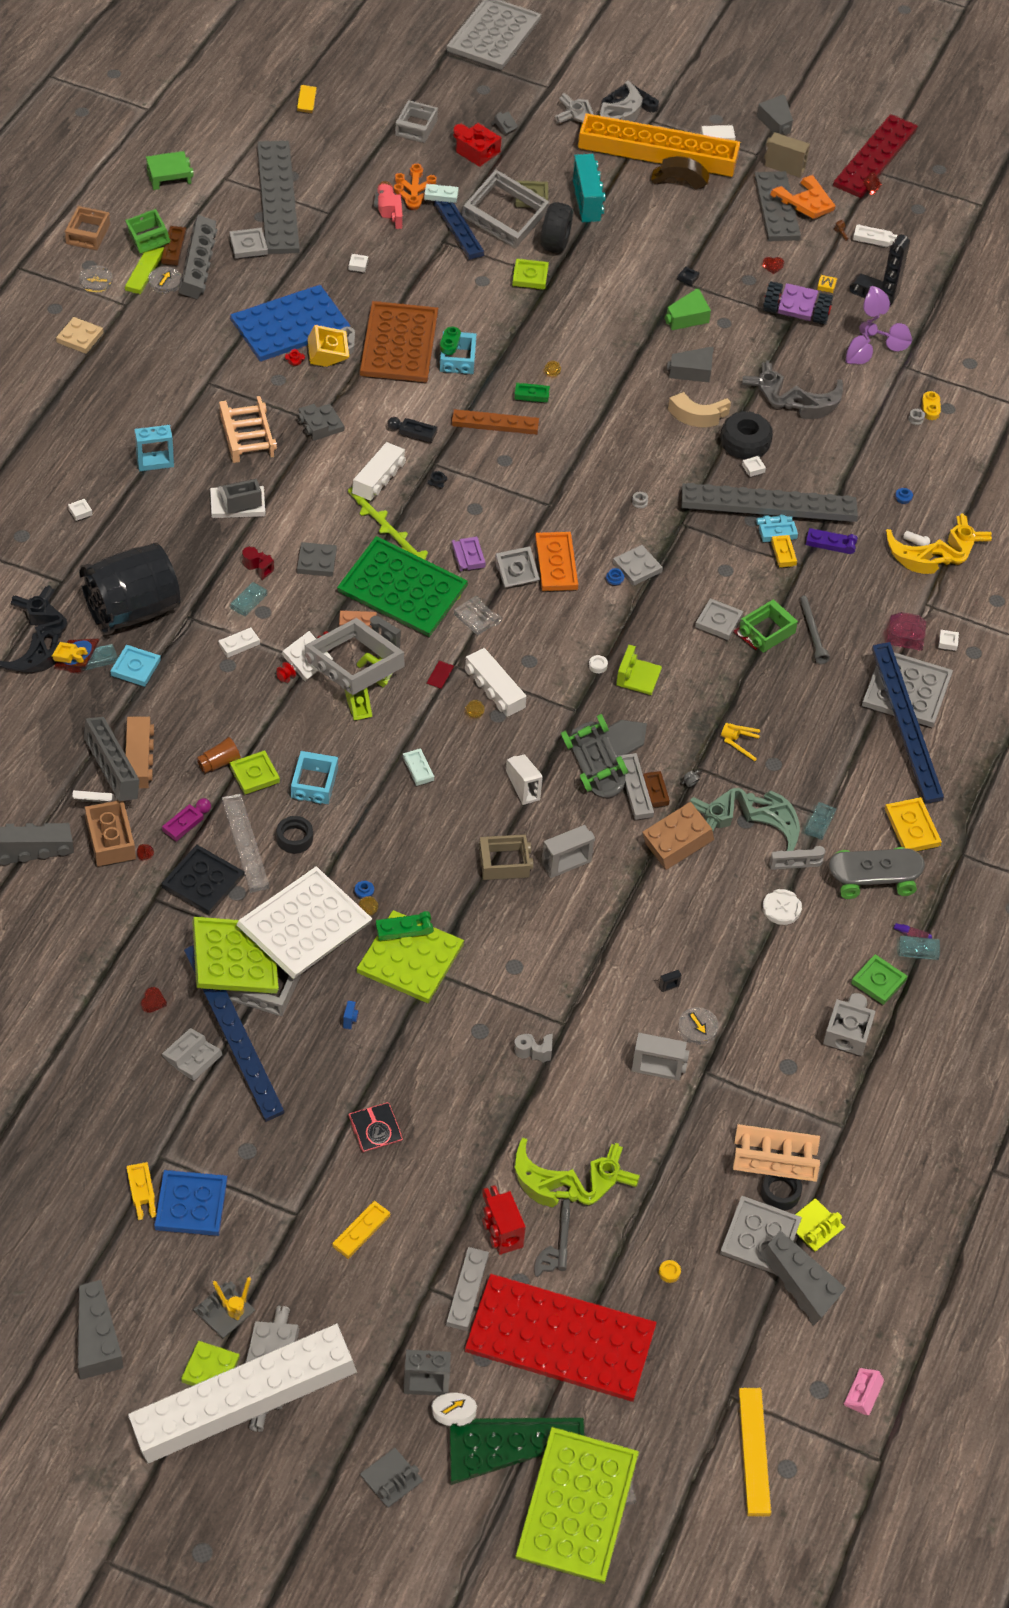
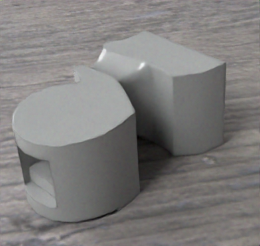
M532 1034L517 1036L514 1048L516 1056L522 1059L531 1056L532 1060L537 1059L542 1063L551 1061L553 1034L543 1037L542 1045L536 1044Z

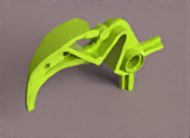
M522 1138L517 1150L515 1173L522 1189L537 1203L552 1208L558 1204L559 1199L557 1198H569L572 1202L579 1200V1202L585 1205H592L617 1182L637 1187L640 1175L620 1170L621 1166L618 1161L623 1147L619 1146L618 1143H615V1145L611 1144L607 1158L601 1157L591 1161V1192L585 1191L573 1169L569 1171L546 1170L532 1163L526 1154L528 1139ZM564 1185L571 1187L569 1192H550L551 1190H554Z

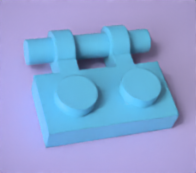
M766 515L763 518L756 519L757 525H760L759 531L763 542H770L772 536L789 535L790 539H797L798 532L791 516L779 515L770 517Z

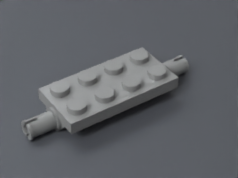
M281 1306L276 1307L273 1323L255 1321L246 1363L297 1341L299 1326L287 1324L290 1313L288 1307L283 1306L282 1310ZM269 1411L252 1418L249 1428L252 1431H257V1427H259L258 1431H263L266 1414Z

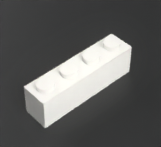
M386 442L353 479L352 493L371 501L375 495L380 493L382 487L388 484L389 479L396 475L397 470L404 466L406 457H404L405 449Z
M485 648L466 656L465 670L467 674L471 675L475 679L476 684L483 688L487 697L495 702L499 711L508 717L526 708L527 696Z

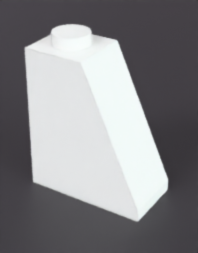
M525 754L507 759L506 772L522 805L539 801L542 788L541 773Z

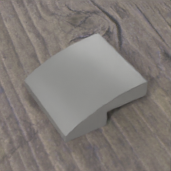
M190 1028L164 1051L162 1056L177 1070L195 1081L222 1056L221 1049L207 1042L204 1035Z

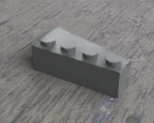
M26 823L25 827H14V824H6L5 827H0V865L46 859L60 855L65 856L74 853L69 823H44L42 826Z
M781 1230L760 1253L775 1275L779 1276L784 1282L786 1290L791 1292L798 1301L797 1305L800 1309L804 1310L809 1316V1321L813 1326L825 1315L846 1289Z
M101 1280L79 1285L78 1370L80 1380L123 1368L122 1354Z

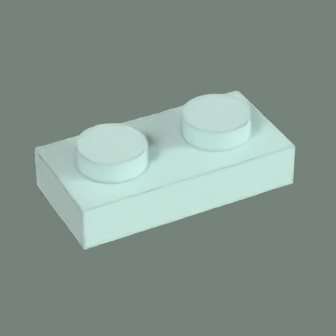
M426 184L424 200L457 203L458 187Z

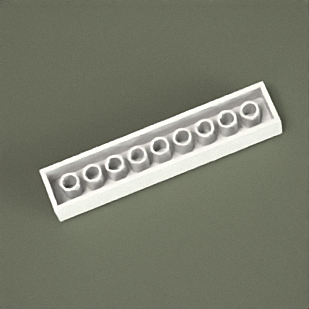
M335 1324L128 1415L141 1451L149 1464L355 1374L357 1371L340 1329Z

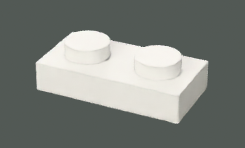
M252 628L219 640V647L227 658L260 645V639Z

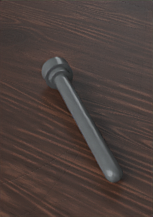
M803 595L800 597V601L816 648L814 657L817 664H825L830 660L828 651L822 646L808 599Z

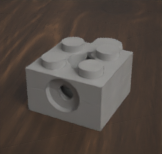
M854 993L847 1002L836 1000L826 1031L824 1045L860 1056L863 1055L876 1012L866 1008L867 999L864 995Z

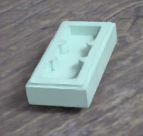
M421 749L403 753V759L416 786L434 781V775Z

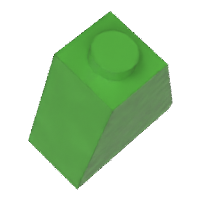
M695 289L668 307L665 321L672 330L709 323L711 310L701 291Z

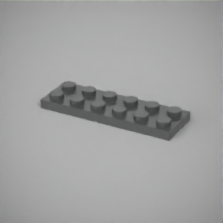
M786 171L755 172L754 178L768 241L800 240L801 234L794 205L791 203L785 204L782 202L783 199L777 195L776 197L770 195L772 189L780 186L791 194Z

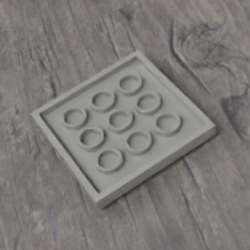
M894 653L918 723L934 727L953 670ZM876 665L862 706L894 716L878 666Z

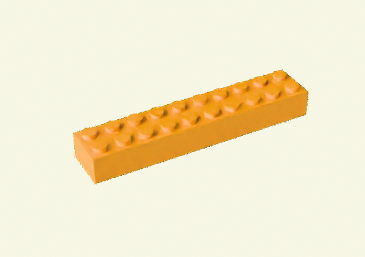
M586 113L579 133L578 148L661 164L662 160L668 157H687L699 162L709 173L733 177L739 155L740 142Z

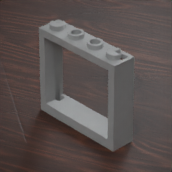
M495 170L463 206L462 216L516 249L546 214L549 201L505 174ZM495 185L537 210L519 233L476 207Z
M358 618L304 645L305 660L352 695L405 667L404 652ZM355 637L383 659L351 675L323 653Z
M301 974L295 979L289 975L280 997L261 992L226 991L233 1002L283 1017Z

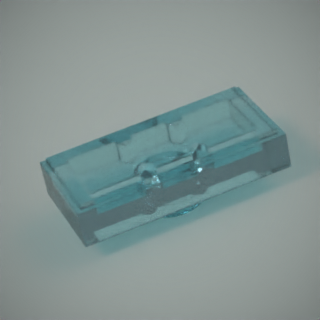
M819 802L805 829V833L823 840L837 809Z

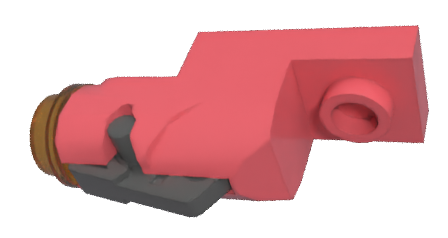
M382 181L376 190L374 207L379 209L383 218H392L396 229H402L401 195H394L391 183Z

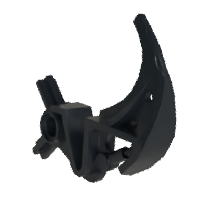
M50 585L45 586L39 596H34L29 600L16 595L12 596L10 604L25 609L30 625L39 626L35 627V633L32 635L28 651L17 660L10 662L0 661V668L31 673L49 669L58 662L54 661L52 655L60 643L58 639L61 638L62 632L68 624L67 619L49 604V600L55 592V589H52ZM52 636V646L50 649H47L44 639Z

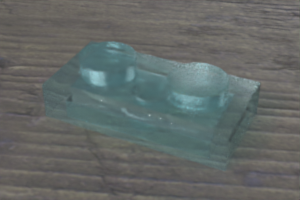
M252 582L230 603L231 609L246 616L267 596V590Z
M113 644L91 649L84 662L80 663L82 671L116 663L118 656Z
M900 936L899 956L939 960L940 939Z

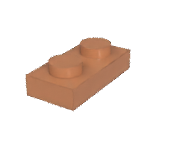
M340 611L339 627L358 618L372 629L370 618L376 616L377 612Z

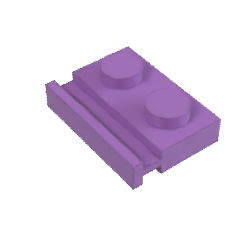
M477 537L464 538L456 542L452 540V548L460 571L466 568L468 570L485 568L486 562Z

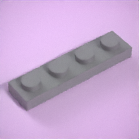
M637 753L619 755L622 757L629 772L625 774V788L634 819L654 817V810Z
M468 1247L446 1326L468 1331L489 1252Z

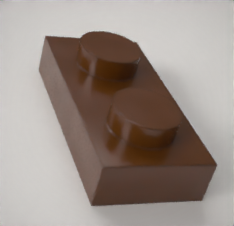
M661 771L643 773L652 807L668 806L670 799Z

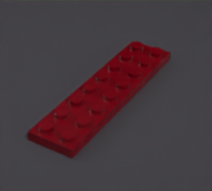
M890 114L833 181V187L861 198L869 189L865 181L872 185L869 178L871 177L873 182H875L917 131L918 125Z

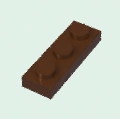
M170 226L168 235L171 242L165 244L161 258L162 264L178 265L186 236V227Z

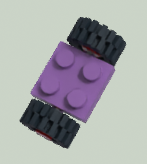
M773 281L769 282L763 306L764 311L777 313L778 309L779 314L810 321L813 310H815L813 322L827 324L833 295L820 293L816 303L818 290L786 283L782 295L783 284Z

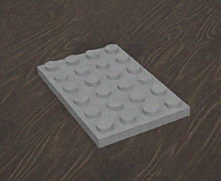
M483 0L447 45V51L502 70L541 20V14L501 0Z

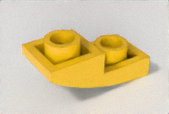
M301 85L297 111L313 114L317 87Z

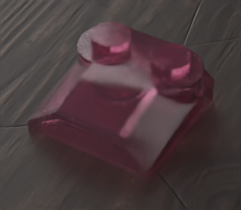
M904 612L891 615L887 643L890 642L894 646L922 651L927 621L919 615Z

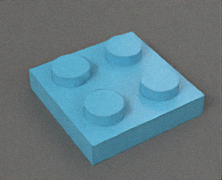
M126 645L111 669V676L145 687L161 661L160 655Z

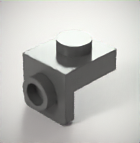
M509 111L498 113L494 116V120L491 123L492 126L497 124L504 136L518 128Z

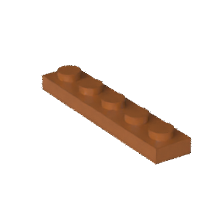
M454 409L452 426L537 435L539 418Z

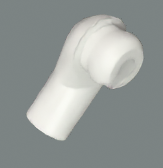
M910 531L904 533V539L913 542L917 546L930 544V539L927 536L922 537Z

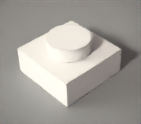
M352 254L349 270L365 272L368 256Z
M759 456L743 460L742 466L749 477L765 473L766 467Z
M85 499L68 504V509L76 521L92 515V510Z
M941 630L939 648L957 651L959 632Z

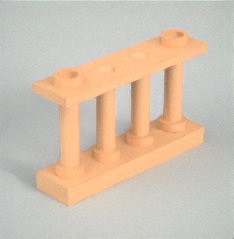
M257 396L256 406L235 409L228 408L226 401L219 402L220 416L233 463L240 462V455L243 452L269 449L270 457H274V450L277 449L276 440L272 439L265 415L267 412L266 404L262 403L261 397ZM256 412H258L260 417L239 421L231 420L232 416ZM262 424L263 430L244 433L234 432L239 427ZM265 437L266 442L242 446L237 443L239 440Z
M737 1124L734 1144H740L742 1147L736 1148L733 1170L817 1182L820 1160L812 1159V1155H817L820 1136ZM750 1146L761 1147L762 1151L750 1150ZM771 1149L782 1150L783 1154L771 1153ZM791 1152L803 1153L804 1157L791 1156Z

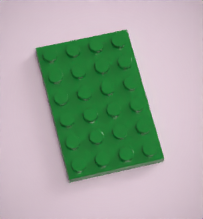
M375 536L338 585L337 591L430 637L465 590L468 581Z

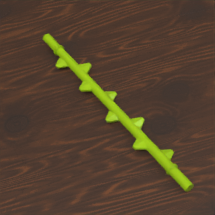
M353 487L348 489V493L362 506L360 515L370 514L381 525L379 533H389L402 546V549L424 560L428 555L426 550L417 552L405 540L408 533L397 532L385 520L388 514L386 510L377 512L365 498L352 493Z

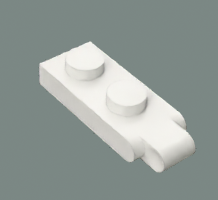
M857 225L853 240L889 247L897 235L891 231Z

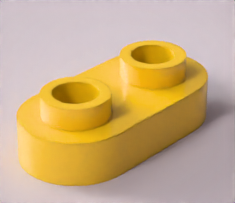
M933 391L926 392L923 395L922 410L925 413L926 419L936 420L940 416V396Z

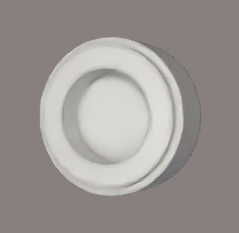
M593 656L589 661V669L594 673H603L607 669L608 661L603 656Z

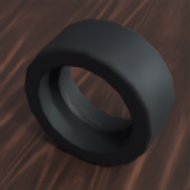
M289 816L282 819L276 829L277 844L288 853L295 854L306 851L313 842L312 824L309 820L300 816ZM296 828L303 830L306 836L301 840L292 841L285 838L283 834L289 829Z
M766 1175L761 1187L763 1201L767 1205L783 1211L796 1206L802 1193L801 1180ZM776 1181H784L793 1187L794 1193L791 1197L779 1198L770 1191V1184Z

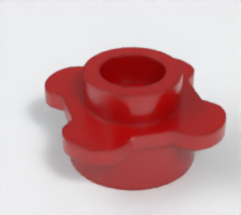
M293 349L289 354L285 355V359L288 360L290 365L298 366L305 359V355L301 354L297 349Z

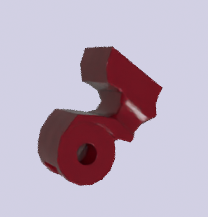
M251 546L243 549L242 563L244 567L248 570L259 568V578L261 580H264L274 571V559L271 558V555H265L263 552L258 553V550Z

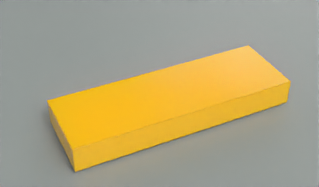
M374 1200L332 1243V1247L349 1259L390 1217V1212Z

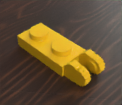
M148 1162L126 1166L138 1220H143L144 1216L141 1205L148 1203L151 1218L156 1217L155 1197Z

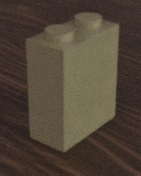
M774 132L773 136L768 138L766 143L768 150L764 156L766 160L765 166L778 171H786L787 174L800 178L806 169L810 144Z

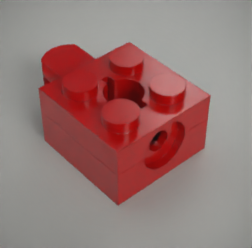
M477 123L470 129L463 124L454 126L453 137L457 139L456 153L477 166L481 167L501 152L502 137L481 124Z
M496 1185L490 1186V1191L487 1187L483 1188L482 1195L486 1207L483 1208L485 1218L482 1220L485 1230L490 1231L492 1247L497 1248L499 1255L523 1248L526 1226L511 1191L499 1194Z

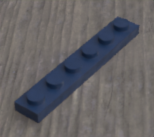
M432 200L467 258L470 260L484 256L483 248L453 202Z

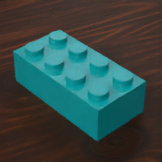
M594 154L574 155L572 180L582 222L601 221V215L604 214L603 202H605V192H602L603 182H600L601 175L600 171H597L598 161L595 160Z

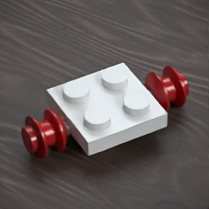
M310 631L282 651V656L289 663L284 662L282 667H277L276 675L280 681L289 683L290 677H296V672L304 681H307L319 671L312 664H309L304 656V645L316 639ZM329 651L323 653V654L326 655L328 658H330L331 660H333V658H332V657L330 656V654L328 653Z

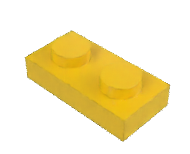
M772 536L771 543L778 566H796L797 559L790 536Z

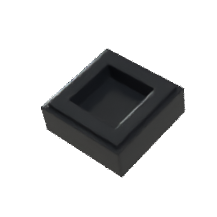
M685 266L677 276V280L692 286L699 278L700 272Z
M679 969L660 976L659 988L661 992L680 986L681 973Z

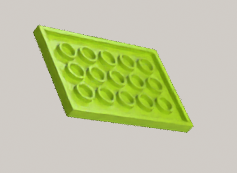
M552 1427L516 1559L605 1584L639 1451Z

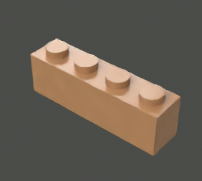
M127 717L126 757L140 780L139 788H149V781H153V769H150V766H153V754H150V751H154V739H151V736H154V724H151L150 717Z

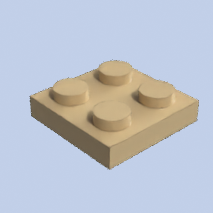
M73 317L56 337V340L59 344L87 353L103 334V328Z

